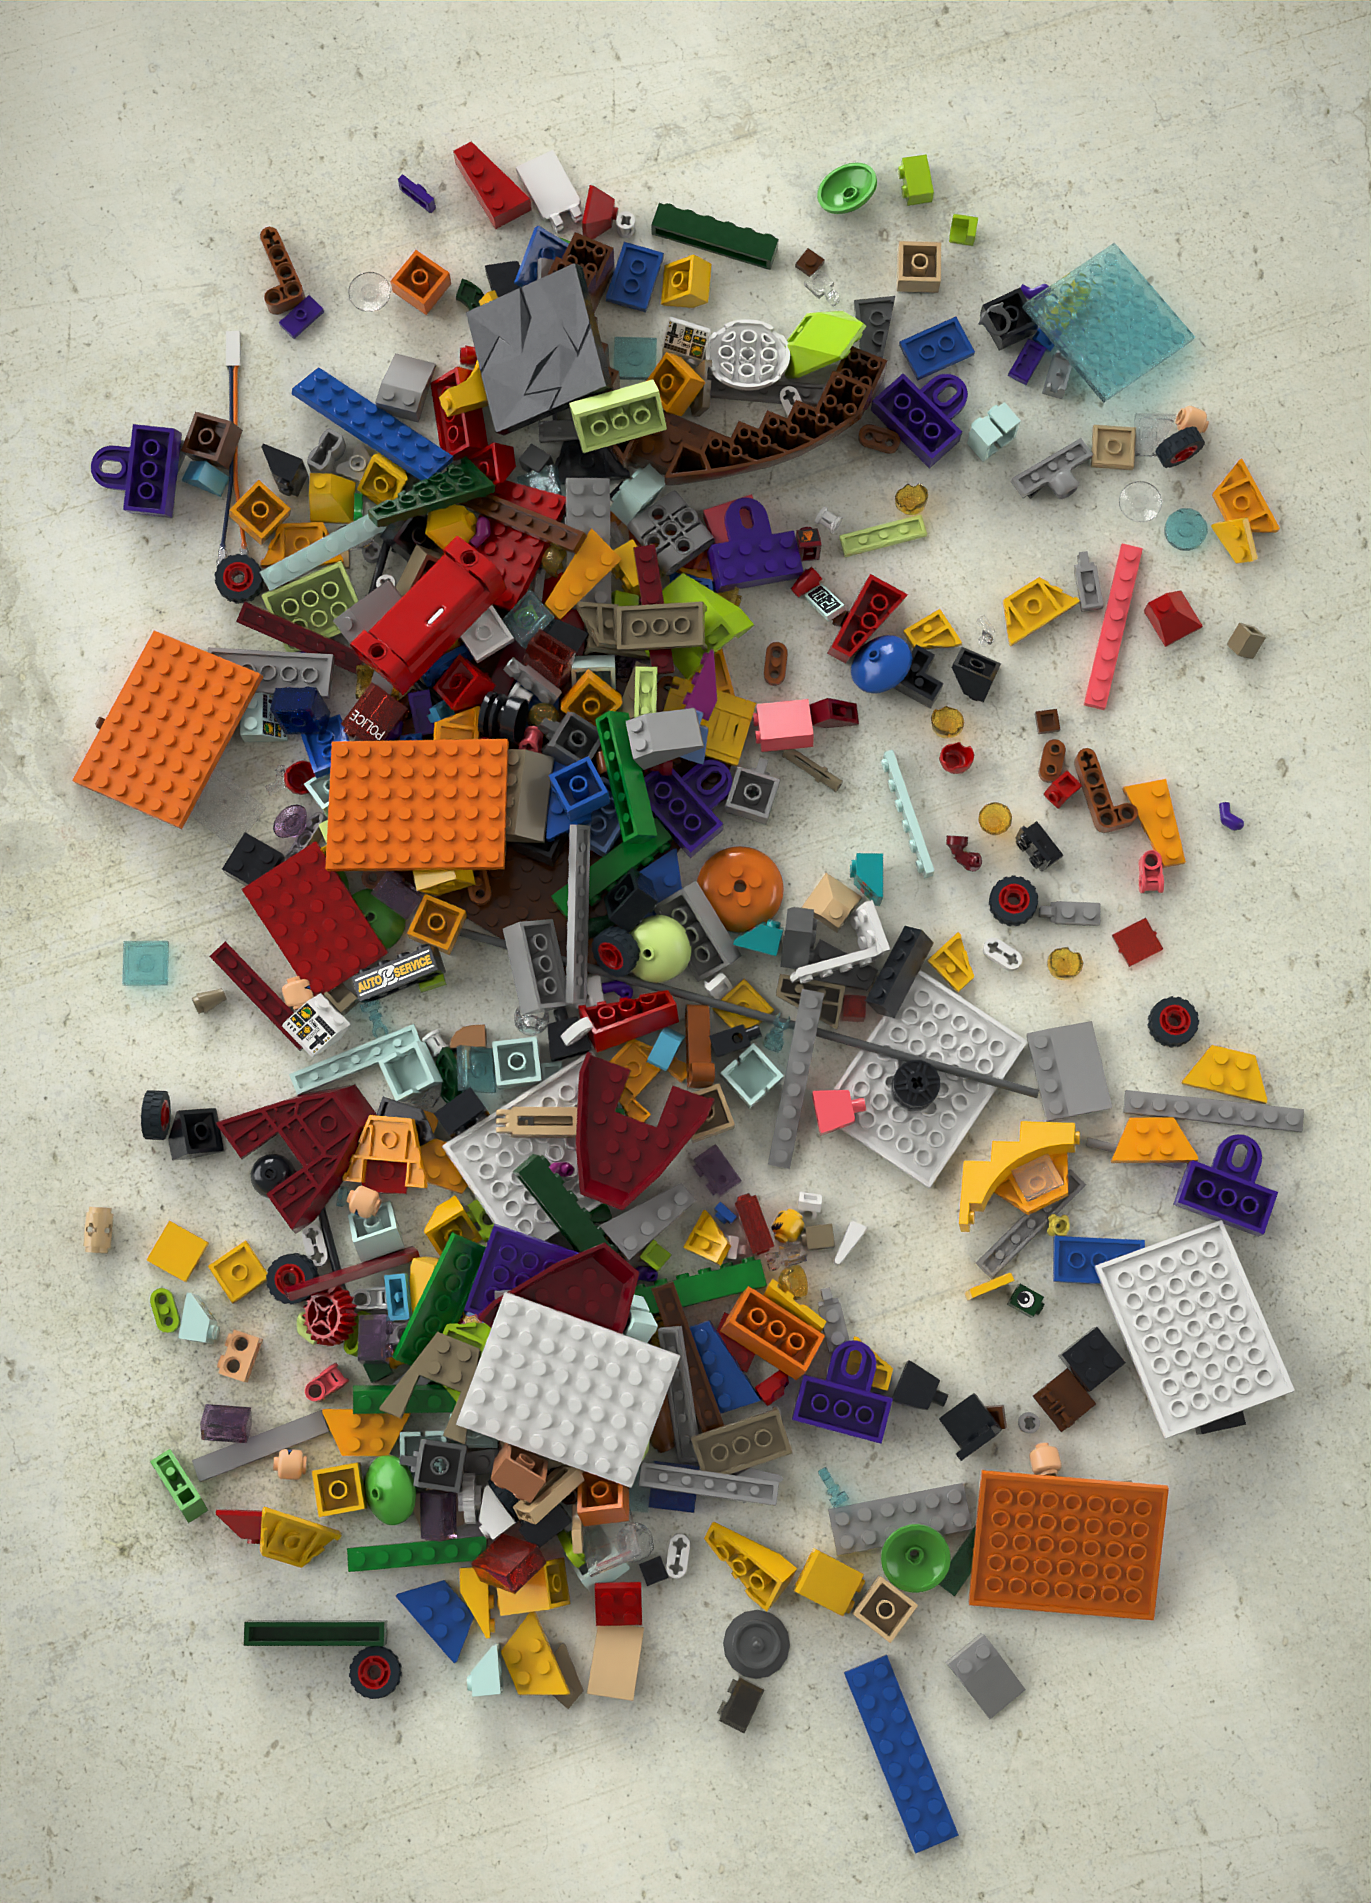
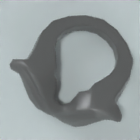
M1003 302L990 306L986 312L982 313L978 323L983 325L993 336L1005 334L1011 325V317L1003 308ZM988 312H996L1005 317L1007 324L1004 330L996 331L992 328Z

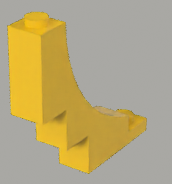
M495 290L487 292L479 300L480 306L498 298ZM478 360L466 381L448 388L439 397L447 417L489 406Z
M1021 1121L1019 1142L992 1141L991 1162L964 1161L959 1213L961 1232H970V1225L975 1223V1211L984 1212L994 1191L1018 1168L1048 1155L1075 1153V1146L1080 1145V1131H1076L1075 1123Z

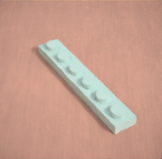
M367 514L259 573L269 591H272L384 531V528L377 527Z
M894 751L884 752L881 764L884 772L889 774L890 780H888L890 791L896 794L897 800H895V805L898 813L902 812L904 818L902 820L905 833L909 832L911 838L909 846L911 852L916 853L918 859L916 861L919 874L923 873L925 879L933 876L935 871Z
M412 1024L289 1075L297 1095H301L379 1063V1060L394 1052H400V1049L415 1041L421 1042L415 1025Z

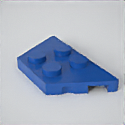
M554 761L553 773L567 766ZM552 785L547 816L546 839L548 842L554 841L555 837L565 832L568 834L570 832V825H586L592 822V812L571 822Z
M677 849L671 850L640 871V873L652 881L658 903L682 889ZM653 910L652 912H648V914L644 918L655 916L657 914Z
M445 1580L398 1593L396 1598L455 1664L458 1661L470 1626L474 1620V1616L466 1603Z

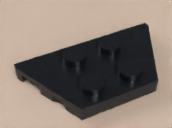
M570 440L563 442L560 455L556 459L551 476H549L548 485H566V478L629 479L630 472L623 467L609 446L583 453L580 441Z

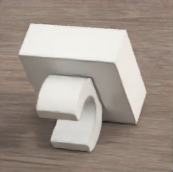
M722 972L712 974L714 979L711 982L704 981L705 988L710 996L721 1000L733 989V986Z
M800 1192L798 1201L800 1214L804 1216L805 1211H812V1219H815L817 1212L820 1213L822 1195Z
M725 1236L731 1244L725 1260H736L737 1255H746L747 1246L738 1244L739 1237Z

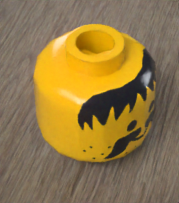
M792 1209L780 1211L771 1226L775 1234L774 1238L783 1244L795 1242L805 1226L802 1220L803 1216Z

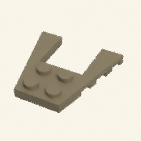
M437 1332L380 1406L379 1410L402 1419L420 1376L461 1392L443 1436L465 1445L467 1428L458 1426L456 1423L478 1366L481 1350Z

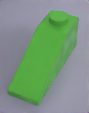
M171 1449L150 1461L188 1523L209 1511Z

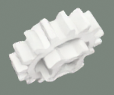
M464 1473L463 1486L461 1487V1492L458 1493V1511H464L465 1524H477V1511L481 1510L482 1485L476 1486L475 1473Z

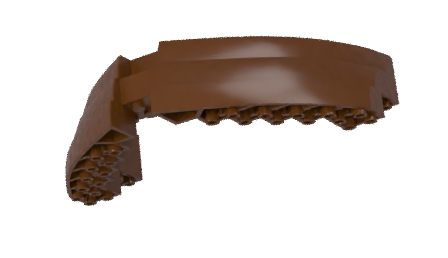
M574 232L562 259L559 257L555 258L547 275L574 263L583 267L595 313L615 271L614 248ZM602 342L613 385V390L610 391L620 389V374L618 370L610 367L608 344ZM851 346L850 353L847 357L841 359L836 372L832 371L816 408L795 400L788 418L767 410L759 429L738 421L731 438L663 410L667 430L610 445L609 447L624 468H636L637 465L645 468L650 464L658 473L665 476V485L667 486L721 479L769 468L804 455L835 438L859 421L884 381L888 360Z

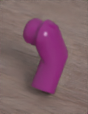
M479 517L477 519V534L469 540L476 548L491 534L490 521L487 517Z
M555 1162L549 1167L554 1174L558 1173L561 1177L571 1176L574 1173V1167L568 1162Z

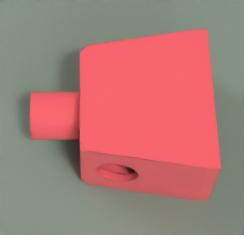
M820 1090L812 1092L820 1136L854 1124V1113L866 1111L864 1098L851 1100L849 1090Z

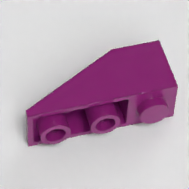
M712 648L709 653L704 652L700 664L703 665L700 673H695L691 684L695 685L692 693L687 692L682 703L686 705L685 709L695 708L703 712L702 719L707 721L717 702L714 649Z

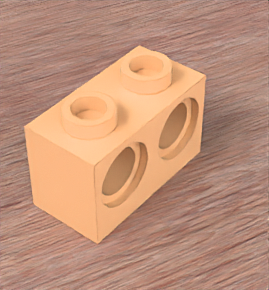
M237 1330L229 1333L225 1342V1346H227L226 1353L221 1355L217 1364V1368H219L218 1373L248 1383L263 1339ZM245 1338L248 1346L245 1350L240 1351L237 1343L240 1339ZM233 1360H238L240 1368L237 1372L232 1373L229 1368L230 1363Z

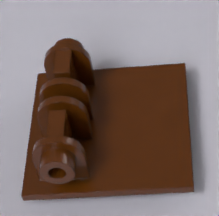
M1068 1368L1032 1396L1060 1432L1071 1427L1076 1420L1096 1405L1095 1401Z

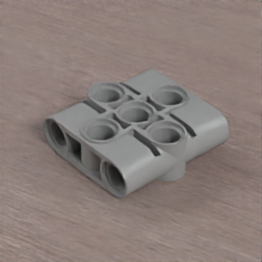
M675 490L637 515L627 525V528L642 546L650 545L651 543L659 544L656 547L658 566L666 576L679 570L715 542V538L700 521L696 511L690 508ZM656 515L663 516L660 520H656L653 517ZM687 518L694 520L691 523L683 522ZM668 531L676 532L673 536H669L666 533ZM683 546L689 548L686 552H682L679 549Z

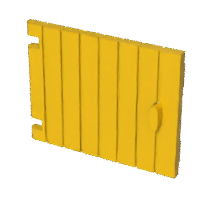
M677 676L673 677L672 683L678 685L679 688L678 690L670 688L663 712L685 709L686 705L682 703L686 693H692L695 686L691 684L692 681ZM717 690V702L709 720L702 719L700 723L708 727L706 757L735 767L738 766L756 706L755 702Z

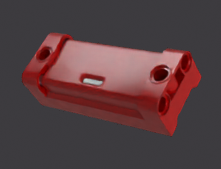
M456 536L443 549L444 555L368 632L363 630L350 643L359 659L386 679L402 695L507 590L500 570L459 536Z

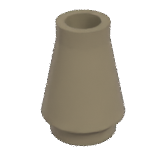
M222 988L196 993V996L192 997L198 1014L203 1012L205 1014L221 1002L227 1000Z

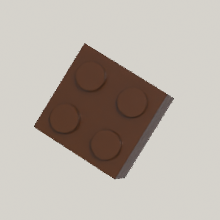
M195 411L181 452L192 460L207 461L213 466L228 470L243 430L232 421Z

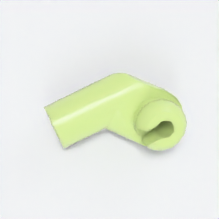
M301 1312L297 1317V1332L314 1346L317 1344V1341L311 1340V1334L306 1333L308 1327L303 1325L306 1320L302 1316L305 1312Z

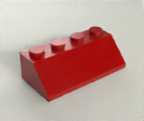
M458 366L430 383L440 448L451 454L453 461L461 460L465 456L468 458L488 446L482 408L447 417L445 410L441 406L439 397L448 388L466 381L473 371Z

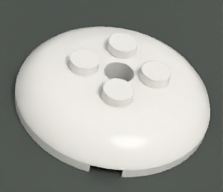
M736 320L725 324L724 328L711 335L705 351V358L712 360V367L708 368L721 383L734 389L753 391L771 386L784 375L789 365L790 351L783 335L780 336L774 331L773 326L757 320Z

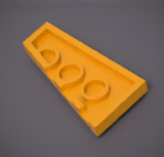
M592 528L578 553L574 555L544 604L558 620H561L578 601L622 560Z
M1166 779L1123 787L1122 790L1127 795L1130 803L1138 809V818L1144 832H1146L1151 841L1150 844L1153 850L1161 855L1162 867L1185 864V856Z

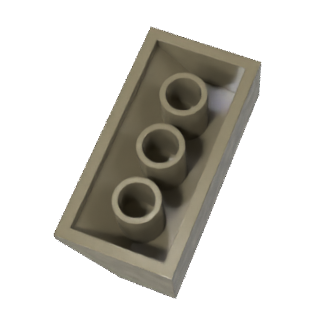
M508 749L506 842L544 843L551 792L549 775L553 773L554 757L529 750Z

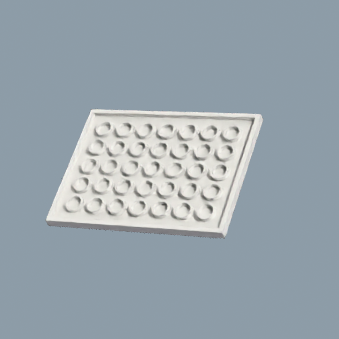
M921 970L918 972L895 1018L883 1016L867 1042L999 1079L1004 1078L1028 1042ZM861 1049L833 1090H849L851 1100L864 1098L866 1111L854 1113L855 1123L841 1128V1130L927 1188H930L997 1087L937 1071L940 1077V1090L935 1100L926 1109L921 1111H907L895 1103L891 1095L892 1079L897 1069L906 1062ZM916 1080L913 1082L912 1087L914 1089L920 1087V1081Z
M586 1054L500 1109H512V1107H577L579 1072ZM619 1103L617 1108L623 1109L621 1104ZM494 1112L442 1146L493 1223L544 1241L560 1232L512 1172L532 1154L543 1155L550 1164L568 1162L574 1167V1173L571 1176L562 1177L565 1182L563 1186L567 1191L571 1190L577 1196V1203L581 1209L584 1207L590 1212L602 1204L599 1201L580 1195L576 1138H511V1134L496 1133L497 1127H505V1125L496 1124V1119L505 1118V1116H497L496 1112ZM519 1117V1121L528 1120V1126H533V1117Z
M1222 1220L1095 1266L1097 1275L1165 1439L1295 1391Z
M505 1292L456 1425L632 1488L680 1355Z

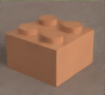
M505 1443L494 1459L491 1480L499 1488H506L511 1491L516 1498L531 1503L546 1482L548 1461L531 1451Z

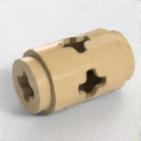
M89 1207L85 1220L83 1246H86L85 1252L108 1253V1248H111L114 1216V1214H111L112 1208ZM88 1227L93 1228L92 1232H87ZM105 1228H109V1233L104 1232Z

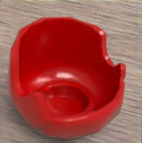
M960 742L942 748L939 761L947 772L963 774L971 767L975 754L971 746L965 747Z
M302 760L289 766L284 774L286 787L293 794L304 795L310 793L304 783L315 777L311 763Z

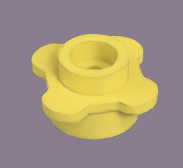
M1051 1214L1048 1217L1050 1222L1047 1229L1048 1235L1066 1236L1070 1228L1068 1216Z

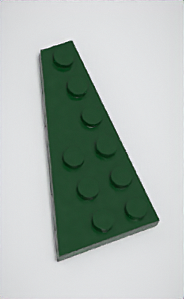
M465 456L461 459L460 464L456 466L451 464L447 466V471L435 473L430 478H425L414 484L411 491L406 493L403 490L398 493V498L385 500L369 509L368 517L377 527H386L398 521H406L411 517L426 515L431 511L445 509L458 503H465L474 498L485 497L495 492V484Z

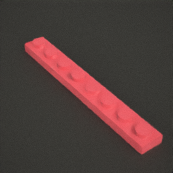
M1123 543L1120 546L1084 706L1101 710L1106 708L1143 548Z

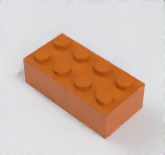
M749 1286L738 1297L720 1330L795 1380L799 1379L807 1371L825 1337L824 1334Z

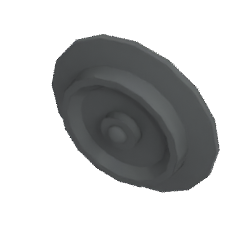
M752 1610L743 1612L732 1620L726 1629L723 1646L725 1657L734 1670L742 1676L758 1679L769 1677L780 1670L788 1657L790 1642L788 1631L780 1619L770 1612Z

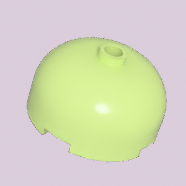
M655 915L642 919V922L629 933L636 940L641 951L639 952L640 957L636 963L637 965L632 972L640 979L652 983L665 982L681 974L687 967L691 957V946L685 933V928L675 919L664 915Z

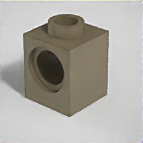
M832 1224L806 1226L804 1228L805 1232L801 1233L802 1246H806L807 1251L835 1247Z

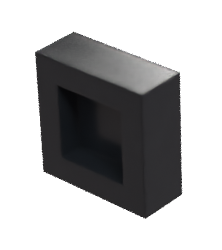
M661 1556L639 1564L647 1586L669 1578Z

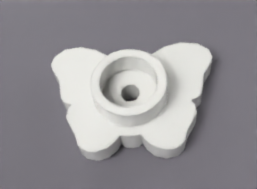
M362 443L355 446L353 456L349 457V461L337 466V475L351 478L352 481H361L371 460V456H369Z
M599 975L591 977L587 983V995L589 996L587 1003H572L577 1010L579 1005L586 1004V1007L597 1006V1002L604 1001Z

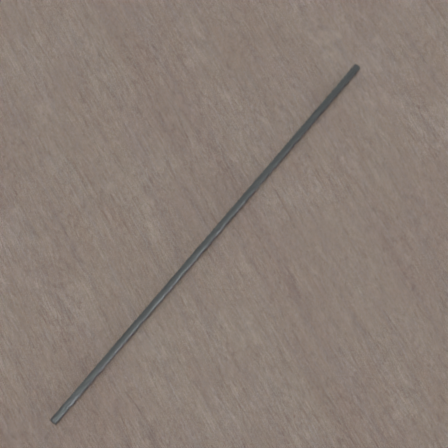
M461 928V937L507 949L504 939ZM561 956L563 965L567 966V957ZM587 963V972L657 992L669 990L670 994L674 997L792 1030L795 1028L796 1021L661 983L647 982L629 974L624 977L611 976L602 970L600 966ZM817 1028L816 1037L905 1062L922 1060L930 1063L937 1071L1037 1098L1039 1094L1038 1089Z

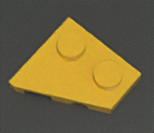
M1248 517L1217 522L1211 525V528L1236 564L1258 559Z
M938 609L903 631L913 649L916 644L924 649L959 647L962 645V641L941 609Z
M959 932L927 961L957 993L974 978L967 952L963 946L962 936Z
M703 1210L683 1248L721 1266L731 1248V1244L711 1214Z
M854 1336L853 1340L862 1342L861 1339ZM853 1350L849 1354L846 1366L848 1374H856L859 1370L862 1355L858 1350ZM873 1351L876 1357V1370L871 1387L888 1391L893 1368Z

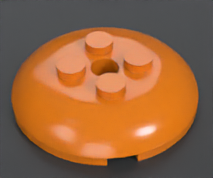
M729 847L715 853L705 862L697 878V883L725 929L730 932L744 933L762 922L767 923L768 919L771 920L776 915L782 903L784 888L779 869L767 855L750 847ZM743 883L746 890L744 892H737L734 889V885Z

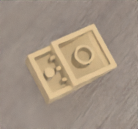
M631 1625L597 1627L587 1694L634 1700L644 1627Z

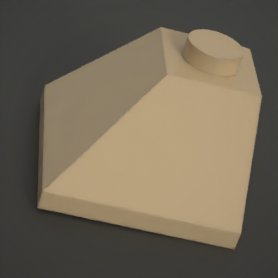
M825 873L801 908L814 909V918H817L820 922L838 933L862 897L828 873Z

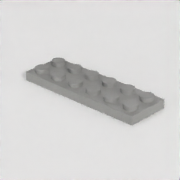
M566 478V525L583 531L586 535L592 528L611 547L610 478ZM567 551V567L575 555ZM611 571L579 602L611 604Z
M208 647L209 653L260 673L263 679L255 693L330 699L335 656L333 654Z
M963 1483L828 1509L837 1556L883 1547L893 1532L901 1527L912 1524L929 1526L941 1535L973 1529Z

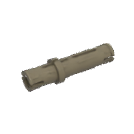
M795 749L785 750L782 754L783 758H786L813 776L816 782H822L834 790V792H837L843 783V780L830 773L828 768L819 766Z

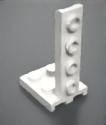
M873 900L864 902L850 914L851 926L856 930L858 946L861 951L800 967L791 974L790 979L792 983L800 981L801 984L807 983L820 975V978H825L832 975L833 971L840 970V973L853 969L852 966L858 964L860 967L870 965L877 961V958L882 957L884 952L890 950Z

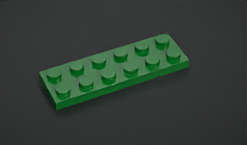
M453 1232L451 1233L392 1358L412 1366L437 1332L443 1334L447 1324L458 1323L465 1309L486 1246Z

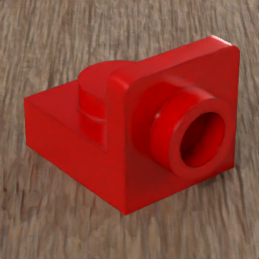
M1067 770L1052 782L1043 794L1059 809L1083 785Z

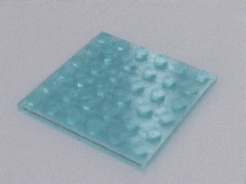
M1115 243L1025 302L1022 307L1103 403L1192 342L1195 338L1192 332Z

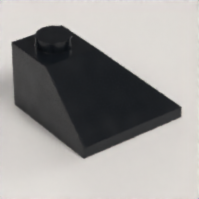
M961 647L951 668L963 694L974 701L984 703L1001 663Z
M216 1108L179 1110L176 1112L168 1137L172 1161L193 1159L224 1151L221 1131L215 1123L218 1122Z

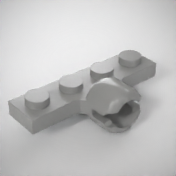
M1082 438L1013 477L1011 483L1022 498L1043 486H1048L1057 498L1065 499L1072 495L1079 486V482L1071 473V470L1091 459L1093 453Z

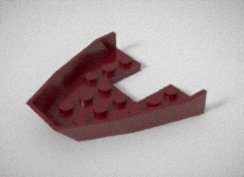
M587 1052L579 1072L576 1154L580 1195L624 1210L661 1176L705 1122L715 1100L711 1097L708 1099L672 1086L658 1125L654 1127L616 1112L631 1070L595 1057L592 1053Z
M354 1084L304 1093L215 1123L241 1159L247 1157L277 1134L281 1135L303 1168L273 1188L266 1195L291 1230L297 1234L315 1221L343 1183L344 1173L348 1171L351 1164L350 1159L357 1150L360 1143L358 1141L369 1115L376 1116L377 1114Z
M604 1242L553 1264L507 1293L622 1334L627 1324L639 1272ZM503 1295L493 1300L477 1315V1318L490 1328H492Z

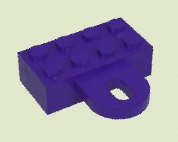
M902 373L872 400L871 411L891 431L896 432L900 440L930 469L960 442L962 431L951 420L964 408L968 391L965 383L959 377L952 374L935 376L924 387L919 389ZM948 387H953L957 393L947 402H941L937 398Z
M133 424L130 447L109 445L99 449L91 461L92 476L98 484L105 488L125 491L123 510L131 514L172 518L182 433L175 428ZM106 461L120 462L122 469L117 474L104 473L102 465Z
M744 497L730 504L724 516L729 542L712 544L707 551L716 593L798 579L804 571L794 531L772 534L766 509L755 499ZM740 509H747L749 511L753 525L752 528L748 529L742 525Z
M705 760L703 764L698 763L682 778L673 768L671 776H662L659 771H652L644 777L653 818L657 817L672 836V839L689 858H692L723 831V823L712 812L716 806L727 798L732 786V775L723 763L715 760ZM712 773L721 775V781L712 789L704 790L701 787V783Z
M1236 1134L1227 1137L1219 1144L1211 1167L1194 1160L1187 1163L1173 1205L1215 1221L1222 1220L1225 1225L1259 1237L1265 1233L1278 1192L1255 1184L1262 1163L1261 1149L1251 1137ZM1237 1145H1243L1247 1150L1241 1167H1235L1232 1164V1157Z
M856 1340L843 1342L832 1353L826 1379L803 1374L792 1420L882 1444L893 1398L870 1391L876 1370V1357L871 1348L865 1343ZM853 1350H858L862 1355L859 1370L856 1374H848L846 1372V1363L849 1353Z

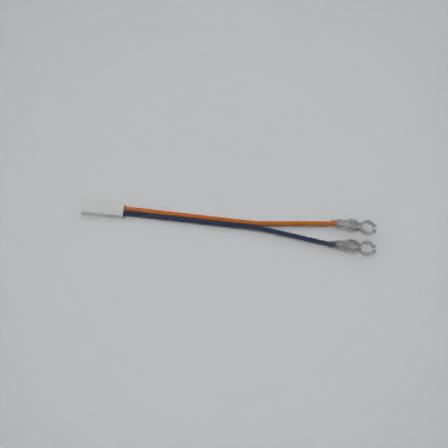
M226 331V367L229 368V421L238 426V368H241L240 331ZM238 445L229 466V486L216 566L221 563L222 559L227 558L225 541L233 481L236 502L240 499L238 487ZM240 527L242 540L240 555L245 554L249 557L245 530Z

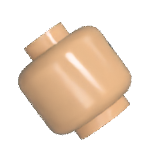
M1187 406L1185 409H1180L1176 416L1175 424H1177L1179 431L1193 426L1197 427L1199 433H1204L1208 428L1209 421H1207L1205 411L1193 406Z
M300 976L287 979L288 984L282 987L285 1003L288 1007H293V1010L299 1009L314 997L309 981L307 979L301 980Z
M359 1186L355 1191H350L346 1202L350 1203L349 1211L351 1213L368 1219L372 1215L375 1216L382 1200L379 1199L378 1192L364 1186Z
M1049 1443L1035 1445L1036 1449L1029 1454L1033 1473L1035 1475L1057 1476V1472L1062 1468L1058 1449L1049 1446Z
M283 1449L280 1451L279 1457H274L273 1471H278L280 1479L298 1480L302 1474L306 1473L307 1456H303L301 1450Z

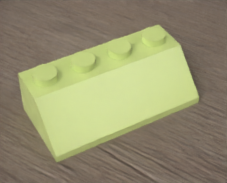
M654 380L569 403L583 453L667 430L659 390Z

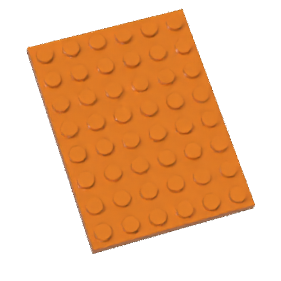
M153 631L72 781L182 829L261 683L263 676L241 665Z
M508 739L332 742L326 870L505 869Z
M981 1470L969 1605L1154 1620L1169 1491L1168 1486Z

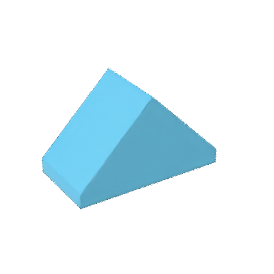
M190 461L182 481L221 497L229 477L207 461Z
M665 1027L661 1031L646 1062L667 1071L685 1036L669 1027Z
M408 1274L384 1275L389 1321L410 1319L412 1307Z

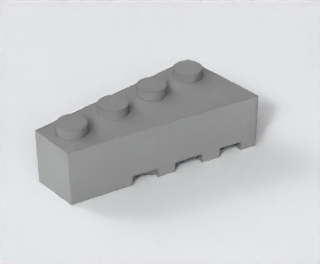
M680 1183L599 1226L606 1233L604 1238L609 1243L612 1242L619 1249V1255L628 1262L686 1211L696 1199Z

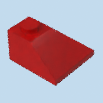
M589 185L582 220L583 235L591 239H595L612 228L613 220L617 219L619 210L618 207H615V199L594 185Z
M496 442L468 457L495 484V487L502 484L516 467L514 447Z
M1181 590L1165 593L1148 602L1144 609V613L1165 647L1203 627Z
M459 654L433 688L452 710L457 711L482 703L486 694L492 691L496 685L485 673Z
M216 1510V1515L241 1539H247L248 1544H260L262 1511Z

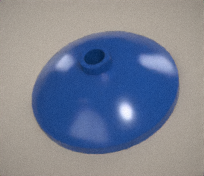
M894 635L879 636L867 642L856 653L852 661L851 676L856 686L867 693H882L898 685L905 678L911 667L912 653L910 647L903 639Z

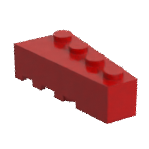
M472 141L453 151L457 167L495 230L532 211L530 198Z
M870 574L827 654L846 664L904 601L908 594Z
M669 990L641 994L636 999L628 997L619 998V1002L606 1004V1001L597 1002V1006L586 1007V1004L578 1006L580 1019L588 1017L593 1025L587 1036L597 1053L679 1023L677 1004Z

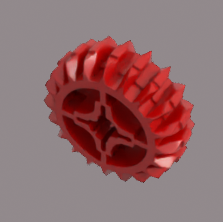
M336 1286L311 1294L306 1299L308 1304L303 1306L306 1311L302 1315L305 1317L306 1322L303 1325L308 1327L306 1333L311 1334V1340L317 1341V1344L324 1346L340 1345L350 1339L349 1334L354 1333L352 1326L357 1325L354 1320L358 1315L354 1311L357 1305L352 1304L354 1297L349 1296V1291L343 1289V1286Z

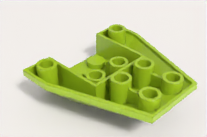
M844 311L807 313L787 339L790 361L785 377L787 379L800 378L844 359L850 353L851 346L862 337V332L866 325Z
M684 573L662 590L664 604L704 602L707 606V611L705 612V644L707 645V650L704 651L701 647L671 649L674 665L687 680L702 669L703 665L700 664L704 652L709 653L712 648L715 654L733 638L739 639L755 626L741 608Z

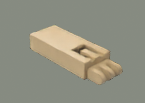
M512 1107V1109L496 1110L497 1116H505V1118L496 1119V1124L505 1125V1127H497L496 1133L511 1134V1138H576L577 1107ZM519 1117H533V1126H528V1120L519 1121Z
M567 1464L555 1468L546 1477V1482L531 1503L526 1500H520L513 1506L518 1518L537 1524L585 1480L582 1475L584 1471Z

